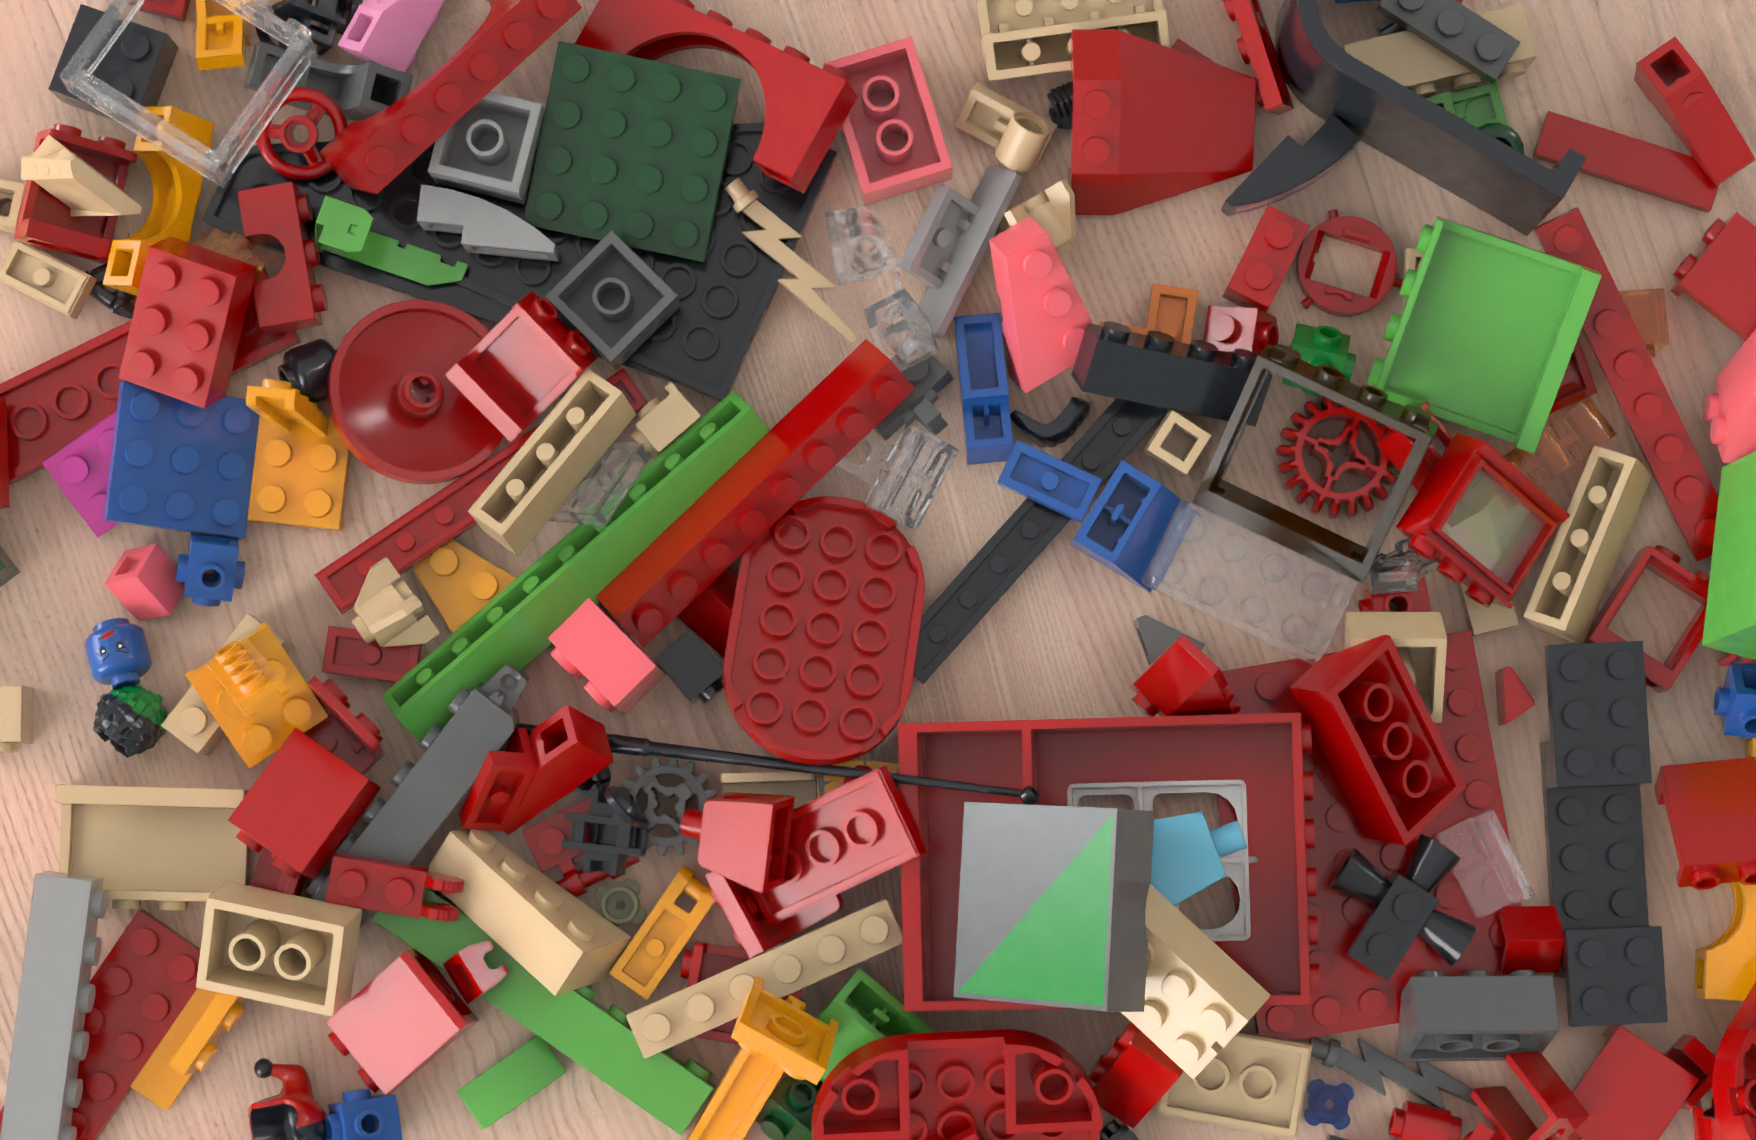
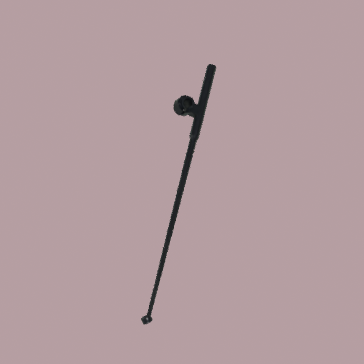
M520 723L517 727L526 728L529 736L532 729L538 725ZM607 734L611 753L641 757L652 755L856 779L873 771L835 765H806L782 758L650 741L647 738ZM605 767L592 777L594 781L598 782L588 779L575 788L574 791L580 796L589 798L591 797L592 788L602 791L606 790L611 781L609 767ZM890 773L894 783L1020 797L1024 804L1035 805L1040 800L1038 792L1031 786L1018 790Z

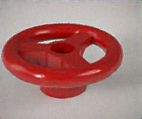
M307 87L286 89L273 96L261 110L256 124L258 149L266 163L279 174L296 180H311L330 172L332 168L318 153L319 150L316 146L319 136L317 124L324 114L327 113L333 123L335 137L342 132L348 125L338 104L323 92ZM297 101L313 103L305 116H291L282 125L271 124L275 114L285 105ZM298 125L305 126L309 132L308 139L303 143L296 141L293 135V131ZM270 138L280 139L284 147L292 152H303L309 166H296L284 161L275 152Z

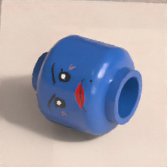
M114 618L98 623L93 627V633L85 641V650L94 680L104 685H112V689L137 686L140 683L139 678L145 675L152 666L143 629L138 625L130 624L126 618Z

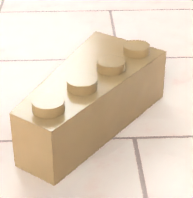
M459 829L450 831L428 866L429 872L458 877L464 880L463 892L442 893L554 996L605 980L632 938L499 843L486 830Z

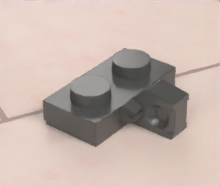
M919 344L896 365L914 386L915 390L874 428L885 441L904 424L910 426L915 420H918L934 437L948 425L941 417L942 414L933 404L939 399L937 394L954 378L949 370L926 348Z

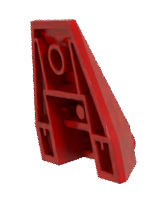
M1072 29L1071 168H1069L1068 184L1075 194V215H1117L1253 171L1255 77L1118 29Z

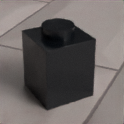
M691 629L654 658L692 704L699 699L706 704L724 690L722 666Z

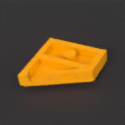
M454 540L433 552L432 555L418 563L413 570L452 633L516 579Z

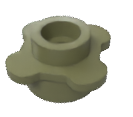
M627 879L622 885L615 887L602 885L597 889L595 899L601 903L603 917L618 927L620 924L629 922L638 925L646 918V910L640 905L638 894L641 891V887L637 881ZM619 900L625 902L623 909H618L616 906Z

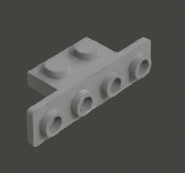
M989 166L971 201L951 187L938 185L898 265L928 286L909 324L911 329L939 339L945 335L990 245L989 240L995 237V232L1004 213L1015 197V192L1022 180V175L1018 172Z

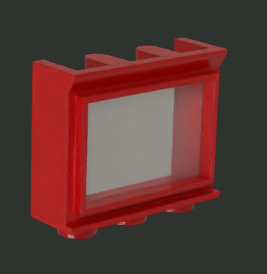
M1456 433L1396 528L1410 539L1408 547L1428 560L1435 559L1439 563L1436 570L1441 575L1457 584H1465L1468 587L1465 594L1470 599L1487 608L1492 603L1511 609L1513 607L1510 603L1511 599L1558 525L1569 518L1570 514L1486 441Z

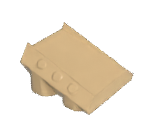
M50 135L45 138L35 152L25 155L21 159V180H33L71 208L70 216H116L141 213L142 206Z

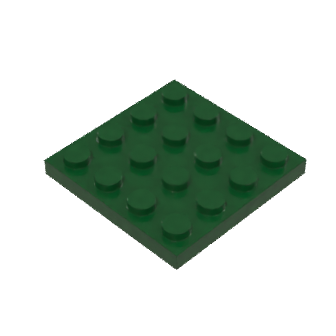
M559 41L524 221L534 227L600 241L612 230L629 247L705 262L742 79Z

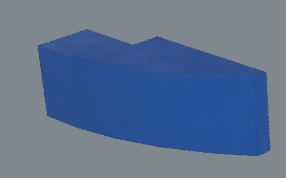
M1000 313L954 317L967 465L1006 462L1013 450V436Z

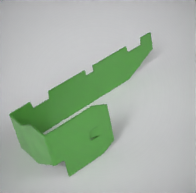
M325 196L315 224V244L319 249L427 286L463 281L468 264L457 261L453 267L440 262L441 255L410 244H407L405 249L398 247V240L369 231L374 218L364 208Z

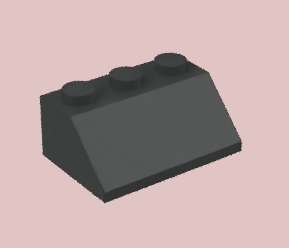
M1484 970L1468 971L1461 976H1443V973L1440 971L1417 973L1415 977L1409 979L1401 993L1397 1043L1398 1062L1505 1061V1057L1509 1053L1539 1051L1542 1053L1559 1031L1553 975L1537 976V973L1533 970H1518L1511 972L1508 976H1490V973Z

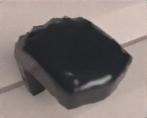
M1072 397L1062 413L1051 423L1041 424L1017 410L1010 414V418L1036 445L1044 448H1053L1067 441L1076 432L1077 428L1089 414L1091 406L1089 402L1081 398Z

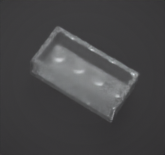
M1184 498L1180 499L1141 580L1147 587L1312 665L1322 658L1358 584V581Z

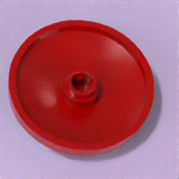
M404 300L391 303L376 309L362 318L347 333L338 347L330 366L327 382V398L331 418L339 436L348 449L362 463L377 473L390 479L410 484L427 485L451 481L461 477L485 461L500 444L504 435L445 374L464 358L490 331L466 312L451 305L430 300Z

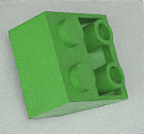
M859 967L838 989L816 1017L828 1024L831 1018L840 1022L826 1071L820 1080L824 1082L829 1073L842 1059L869 1042L892 1035L929 1033L931 1028L912 1011L904 1012V1005Z

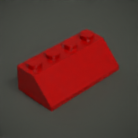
M1381 635L1320 659L1290 686L1307 722L1311 723V730L1367 838L1406 846L1466 788L1390 635Z

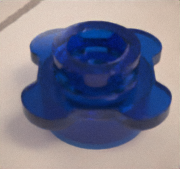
M1321 1079L1312 1080L1307 1086V1091L1310 1095L1308 1098V1108L1304 1111L1306 1122L1312 1126L1325 1123L1332 1124L1338 1130L1345 1129L1351 1121L1347 1112L1349 1101L1354 1097L1352 1087L1347 1083H1340L1334 1086L1325 1084ZM1326 1100L1333 1102L1332 1108H1325L1324 1103Z

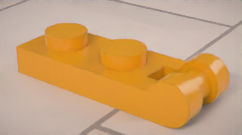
M683 865L609 972L611 976L646 1000L650 999L701 922L716 903L711 895L710 885L706 886L694 877L696 872L686 865ZM682 893L697 901L690 914L675 904Z

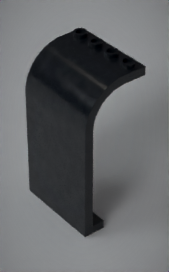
M1316 0L1283 1L1275 27V51L1287 86L1295 97L1311 112L1325 121L1334 114L1360 138V141L1526 236L1564 198L1586 157L1569 149L1551 170L1345 52L1326 31L1317 10Z

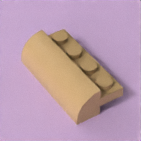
M976 0L981 34L980 42L987 81L1071 70L1072 29H1118L1170 48L1166 10L1163 9L1162 0Z

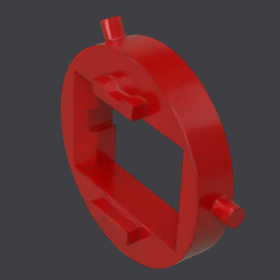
M1337 209L1328 211L1329 220L1322 222L1308 234L1298 252L1296 274L1299 286L1306 296L1300 304L1305 309H1308L1313 304L1318 309L1335 316H1357L1376 307L1386 297L1392 286L1401 288L1403 279L1396 277V253L1384 231L1374 223L1355 216L1339 217ZM1323 235L1382 253L1369 297L1310 279L1315 265L1313 259L1315 253L1319 252Z

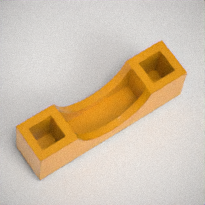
M173 106L143 107L133 151L144 162L150 173L153 185L152 208L146 222L137 232L126 238L112 241L103 285L137 296L149 246L169 237L190 242L192 235L191 227L197 201L202 191L201 183L207 156L212 147L211 138L215 123Z
M1740 882L1730 883L1734 896V912L1728 928L1715 942L1695 950L1694 997L1744 1001L1756 981V885H1743Z

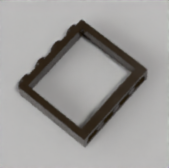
M1267 344L1254 363L1193 503L1363 584L1375 563L1440 424L1432 421L1431 415L1419 407L1406 405L1404 408L1387 400L1388 395L1374 386L1362 385L1359 387L1344 380V374L1331 366L1320 364L1316 367L1301 360L1300 353L1288 346L1277 344L1274 347ZM1270 372L1416 439L1366 547L1223 480Z

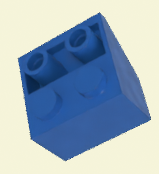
M1121 460L1074 537L1071 546L1150 593L1198 513L1163 484Z

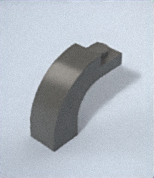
M260 41L255 43L244 88L272 97L290 88L307 87L316 89L332 98L341 108L346 119L361 121L381 112L407 95L413 75L371 61L360 65L326 62ZM297 101L287 105L309 111L313 103Z

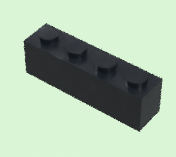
M1111 321L1104 322L1103 326L1087 323L1071 375L1083 392L1229 421L1258 354L1245 349H1235L1234 353L1220 351L1215 345L1202 340H1191L1190 344L1177 342L1172 336L1159 331L1150 330L1147 335L1131 332L1130 328L1125 325ZM1271 373L1247 425L1256 427L1273 376Z

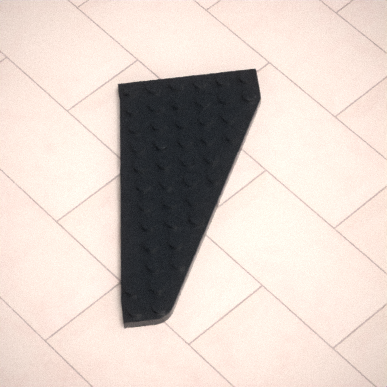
M765 123L733 124L705 262L629 247L678 295L681 306L622 366L683 385L719 402L729 395L779 285L777 280L782 279L786 270L742 234V232L764 229L742 211L737 213L732 206L735 202L724 188L739 177L749 191L753 189L760 196L757 200L799 235H802L838 156L837 151L829 148L806 191L802 193L765 175L753 161ZM330 141L317 142L318 150H322ZM435 142L378 194L349 188L333 169L327 174L311 180H296L285 177L266 163L258 149V145L251 146L238 153L229 162L202 218L206 224L251 243L244 236L237 191L293 182L299 188L301 194L307 193L310 199L313 220L306 222L309 239H315L316 220L325 196H329L364 208L374 218L369 231L398 240V247L405 249L406 245L410 244L441 255L440 262L453 267L457 261L468 264L463 281L430 286L318 248L320 266L422 300L448 304L471 316L498 324L512 310V307L529 292L533 291L538 297L545 298L600 242V240L535 227L555 243L560 252L558 262L467 253L461 244L462 234L423 230L417 222L421 184L452 189L479 197L508 210L524 220L528 200L527 195L524 205L436 183L428 172ZM282 143L272 144L275 152L284 161L296 166H309L303 152H292L285 148ZM800 238L780 241L794 252ZM258 244V246L285 254L284 247L281 244ZM558 314V317L563 321V323H564L571 331H575V330ZM591 346V351L596 355V357L601 358V359H604V358Z

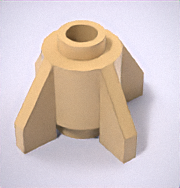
M1066 178L1005 212L999 224L1003 232L1030 216L1047 232L1060 257L1074 248L1070 240L1077 236L1075 194Z
M387 557L370 567L353 607L358 617L351 622L367 644L374 639L381 647L426 644L440 634V632L426 613L416 619L415 616L424 611L423 604L403 580L394 586L391 584L401 576Z

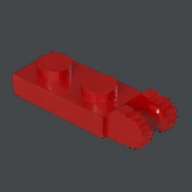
M335 853L332 858L326 902L415 918L423 916L428 919L453 922L459 918V908L450 904L424 901L426 887L445 893L463 892L464 880L458 877L429 872V868Z

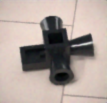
M1420 834L1405 876L1390 874L1387 879L1354 848L1337 871L1330 884V888L1367 902L1371 906L1366 912L1369 918L1346 952V955L1389 981L1416 936L1419 935L1452 966L1469 945L1477 926L1435 910L1434 908L1439 899L1431 895L1430 892L1459 863L1461 858L1435 840Z

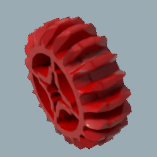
M1323 396L1321 398L1322 411L1310 400L1304 404V410L1308 419L1297 412L1290 416L1291 423L1298 431L1287 427L1281 430L1280 436L1291 442V445H1279L1276 448V454L1282 457H1290V461L1279 464L1277 472L1281 474L1293 473L1294 477L1288 479L1283 484V487L1288 491L1297 485L1300 486L1303 491L1295 498V502L1298 505H1301L1309 496L1315 499L1310 509L1312 514H1318L1323 504L1326 503L1329 504L1328 517L1330 519L1338 517L1340 505L1344 506L1347 517L1353 518L1357 515V501L1366 512L1371 511L1374 508V503L1370 494L1381 501L1389 495L1380 482L1394 485L1398 479L1394 473L1386 470L1387 468L1397 467L1377 445L1378 441L1389 429L1386 425L1380 428L1375 422L1376 420L1338 403V407H1334L1333 400ZM1334 420L1346 422L1343 430L1335 439H1327L1321 436L1314 438L1307 435L1310 429L1320 423ZM1358 429H1361L1367 435L1373 446L1375 464L1369 462V457L1364 456L1357 448ZM1347 437L1344 445L1347 453L1344 456H1349L1350 460L1344 461L1330 475L1334 467L1330 460L1334 456L1329 457L1328 451L1333 452ZM1302 448L1308 450L1309 455L1316 458L1321 464L1322 473L1319 485L1313 481L1305 469ZM1350 473L1356 476L1362 474L1370 478L1367 484L1358 490L1347 493L1332 491L1334 484L1338 481L1341 474Z

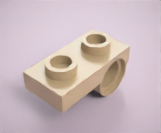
M976 82L954 126L995 147L996 158L1006 167L1018 172H1029L1032 168L1035 169L1040 162L1058 125Z

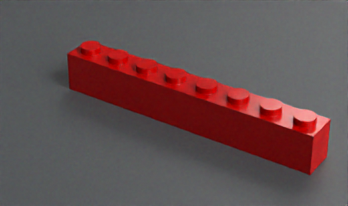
M865 339L596 597L616 621L645 647L915 390L914 386L886 355Z

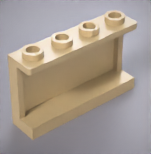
M56 784L55 803L62 804L59 872L103 878L102 890H107L108 899H112V909H141V900L159 901L158 910L187 911L188 901L206 902L207 897L226 881L249 885L250 847L236 838L240 829L228 821L249 790Z

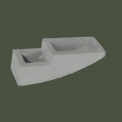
M421 184L417 222L423 230L462 234L461 244L467 253L559 262L560 252L555 243L534 226L508 210L479 197L459 191Z

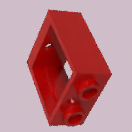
M1649 545L1640 549L1592 622L1584 643L1627 642L1607 628L1646 568L1694 598L1701 605L1665 662L1662 664L1643 652L1645 684L1657 693L1670 690L1703 638L1710 575L1696 570L1693 574L1679 565L1681 558L1673 551L1661 545H1656L1655 549Z

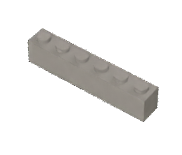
M53 871L35 874L0 1140H76L77 1129L75 1126H71L73 1107L77 1108L79 1106L83 1092L82 1079H77L79 1060L85 1059L89 1046V1033L83 1031L85 1014L92 1011L95 1000V985L90 984L92 966H96L99 962L102 947L101 938L96 937L98 918L102 919L104 917L108 902L107 890H102L103 878Z

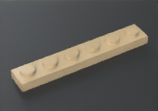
M884 899L625 1016L644 1059L737 1018L746 993L756 976L765 980L763 989L782 998L903 944L902 933L887 899Z

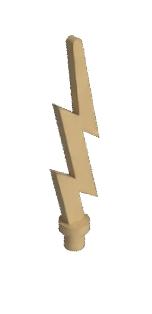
M739 177L731 182L724 189L735 202L732 206L737 213L742 211L764 229L742 232V234L797 278L778 279L777 281L850 344L857 341L856 334L813 290L837 287L780 241L802 238V236L757 200L760 196L754 189L749 191Z

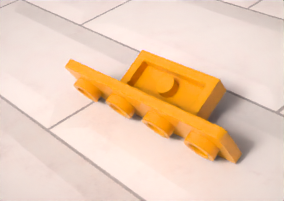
M197 988L130 1087L161 1109H170L196 1070L198 1069L202 1072L212 1061L218 1051V1047L214 1044L224 1030L230 1032L245 1012V1008L241 1005L246 998Z

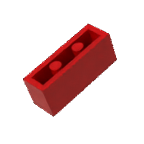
M1129 1021L1121 1036H1117L1105 1055L1102 1054L1088 1077L1094 1082L1093 1089L1099 1107L1134 1129L1179 1079L1183 1070L1139 1028Z

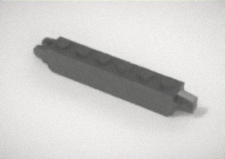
M507 662L485 684L480 682L472 692L464 687L447 708L454 714L444 728L436 723L419 744L425 750L422 757L415 765L407 760L393 777L390 783L396 786L397 789L387 802L379 796L362 817L369 824L359 838L350 833L335 853L410 865L475 782L489 750L499 751L520 724L518 710L514 707L530 679L515 666ZM323 869L305 892L312 896L311 899L326 902L330 874ZM358 908L362 909L360 928L374 910Z

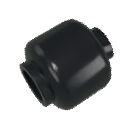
M316 339L288 350L283 356V365L278 366L279 379L292 383L291 388L300 390V394L309 397L310 402L318 403L328 399V374L337 349H334L324 339Z

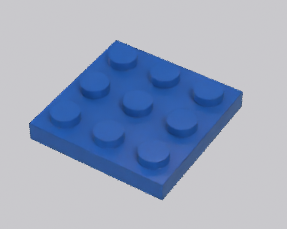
M128 381L120 382L103 521L245 539L260 415L246 405V399L226 396L210 406L202 408Z

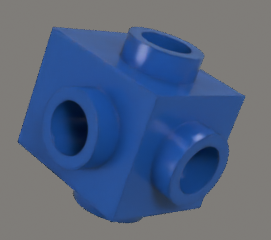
M190 532L188 555L179 554L176 569V582H184L185 597H193L192 602L202 606H220L221 601L232 602L233 588L242 589L245 572V561H237L239 551L237 538ZM209 569L216 570L214 573L211 574L205 573V571Z
M1730 662L1723 688L1717 687L1715 691L1714 714L1721 716L1724 735L1756 738V664Z
M370 1088L342 1092V1102L328 1104L329 1115L325 1116L328 1140H403L396 1094L371 1096Z

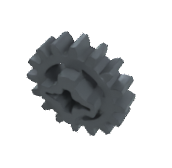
M654 756L651 757L652 769L647 771L637 764L634 768L639 778L635 782L624 779L622 783L630 790L629 794L633 796V802L636 806L642 788L648 795L647 810L642 813L649 821L646 851L654 843L657 844L658 856L665 857L668 846H673L678 855H683L685 849L684 842L689 841L694 846L699 847L700 840L683 836L680 831V823L676 818H672L668 814L658 815L657 810L661 807V803L654 789L656 788L659 793L664 794L666 797H678L679 802L676 803L675 809L678 812L676 815L680 820L688 809L689 801L695 795L698 796L699 810L703 811L706 800L717 796V790L704 789L703 784L707 782L710 776L705 772L695 777L692 774L695 768L693 761L687 762L682 769L678 767V758H669L668 765L662 766L659 758ZM673 774L683 777L686 781L677 787L664 786L657 776ZM659 824L671 825L679 835L665 838L656 836L649 831L656 828ZM633 827L632 838L636 837V827Z

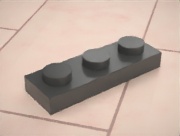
M1382 0L1376 9L1492 85L1521 43L1456 0Z

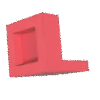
M157 543L125 550L104 583L139 621L171 615L184 593V582H176V564Z

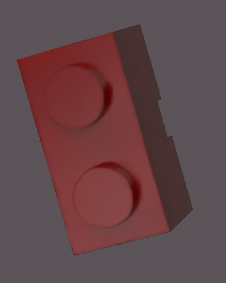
M1268 205L1222 297L1241 307L1259 308L1267 312L1310 225Z

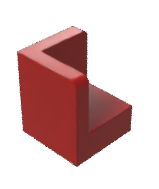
M1556 906L1502 907L1499 919L1505 937L1501 963L1503 973L1510 974L1518 970H1533L1536 973L1559 972L1565 938Z
M1683 1034L1664 1055L1700 1079L1681 1106V1109L1690 1110L1713 1087V1069L1716 1057L1695 1036Z

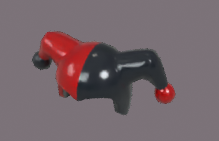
M259 1059L254 1066L255 1074L260 1078L273 1076L282 1081L283 1087L280 1094L267 1097L250 1105L248 1118L252 1140H328L325 1124L326 1113L320 1104L314 1100L307 1071L300 1065L273 1064L268 1059Z

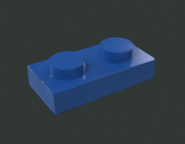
M1017 440L997 484L1082 523L1102 479Z

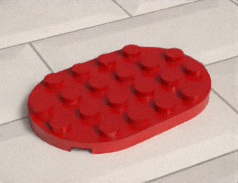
M820 496L799 500L743 553L723 661L725 696L734 718L746 734L768 752L791 762L815 766L833 765L863 756L881 744L891 734L902 717L910 696L925 595L923 567L914 545L911 546L905 536L896 528L897 523L880 510L866 503L836 496Z

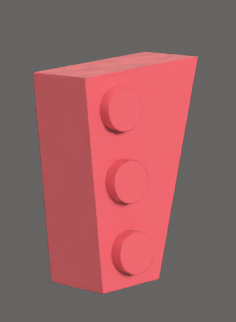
M1030 216L989 240L996 291L1000 297L1003 322H1001L1002 332L1006 338L1009 362H1007L1008 374L1025 394L1075 364L1087 323L1094 324L1049 235Z

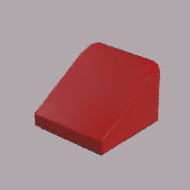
M1507 666L1495 672L1498 724L1501 726L1511 722L1535 706V700L1512 667Z

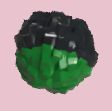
M141 685L112 689L109 693L100 696V701L97 703L98 709L95 713L93 731L104 742L110 740V744L115 750L127 758L154 748L158 739L166 733V729L161 726L168 715L166 708L162 705L163 697L159 694L155 695L152 691H147Z

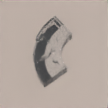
M1409 538L1401 540L1395 544L1394 551L1387 555L1380 553L1376 557L1370 569L1371 594L1418 591L1419 580L1424 575L1435 571L1439 563L1435 559L1428 560L1408 547Z

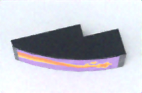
M1334 114L1303 147L1288 135L1225 200L1221 211L1227 216L1253 211L1284 200L1309 187L1339 165L1356 148L1360 138Z

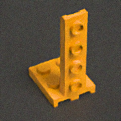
M263 379L262 387L247 385L246 405L260 415L247 520L257 523L342 531L351 451L339 436L332 418L319 410L316 403L310 402L309 397L301 395L300 390L291 388L292 383Z
M266 622L259 625L256 631L241 641L235 640L226 644L215 653V658L195 671L192 669L185 674L249 769L279 750L295 727L302 732H306L329 717Z
M756 976L746 993L731 1038L738 1041L741 1049L686 1140H743L784 1072L795 1079H806L817 1085L826 1071L840 1022L833 1018L830 1019L828 1024L803 1011L806 1003L792 995H789L786 1001L763 989L765 980Z

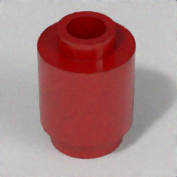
M1405 1100L1401 1109L1394 1107L1389 1122L1388 1134L1394 1136L1395 1140H1459L1462 1119L1461 1117L1452 1116L1450 1110Z

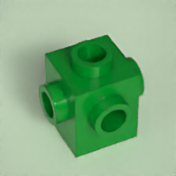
M1296 323L1290 348L1300 353L1301 360L1316 367L1320 364L1331 366L1342 372L1345 376L1344 380L1350 382L1356 360V354L1348 353L1351 335L1343 334L1338 329L1330 326L1313 327ZM1283 377L1282 384L1301 388L1304 392L1311 395L1321 396Z

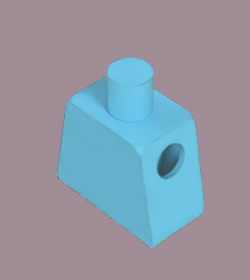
M1203 812L1154 820L1150 884L1176 906L1225 878L1227 875L1221 857L1247 848L1238 821L1236 820L1210 830Z

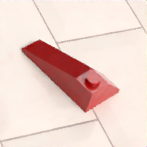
M1184 634L1169 645L1130 686L1137 693L1132 698V701L1149 717L1155 716L1157 713L1160 716L1237 714L1241 710L1239 704L1233 700L1235 698L1234 694L1226 688L1228 683L1220 668Z

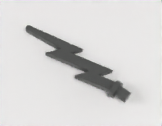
M1312 1037L1308 1042L1312 1044L1311 1056L1321 1059L1322 1065L1333 1068L1335 1065L1383 1096L1386 1095L1381 1074L1434 1107L1445 1109L1439 1090L1478 1107L1470 1096L1474 1089L1425 1061H1415L1419 1074L1360 1038L1357 1041L1363 1060L1342 1048L1341 1042L1332 1038L1326 1042Z

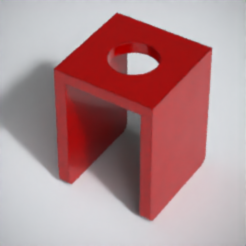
M1539 1051L1509 1053L1505 1057L1507 1064L1549 1117L1539 1128L1535 1126L1505 1086L1475 1088L1470 1093L1471 1098L1503 1140H1565L1590 1116Z

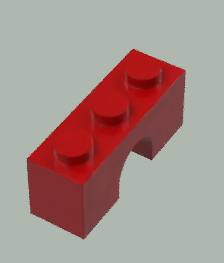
M293 182L237 191L245 238L253 245L278 243L285 250V263L281 271L270 279L253 283L259 328L268 335L322 326L321 312L327 311L328 307L323 284H316L313 267L320 266V256L315 239L308 238L306 222L313 220L308 194H301V191Z

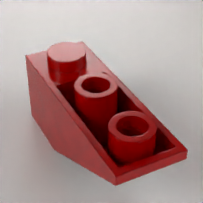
M1676 36L1636 63L1634 81L1716 187L1755 161L1754 155L1705 74Z
M567 704L532 729L529 740L538 768L507 831H504L505 833L510 835L614 762L604 724Z

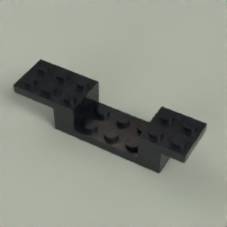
M1643 641L1544 646L1550 741L1540 743L1549 900L1550 906H1556L1565 938L1559 972L1554 973V976L1562 977L1566 980L1568 1026L1668 1022L1662 926H1649L1640 785L1652 783Z

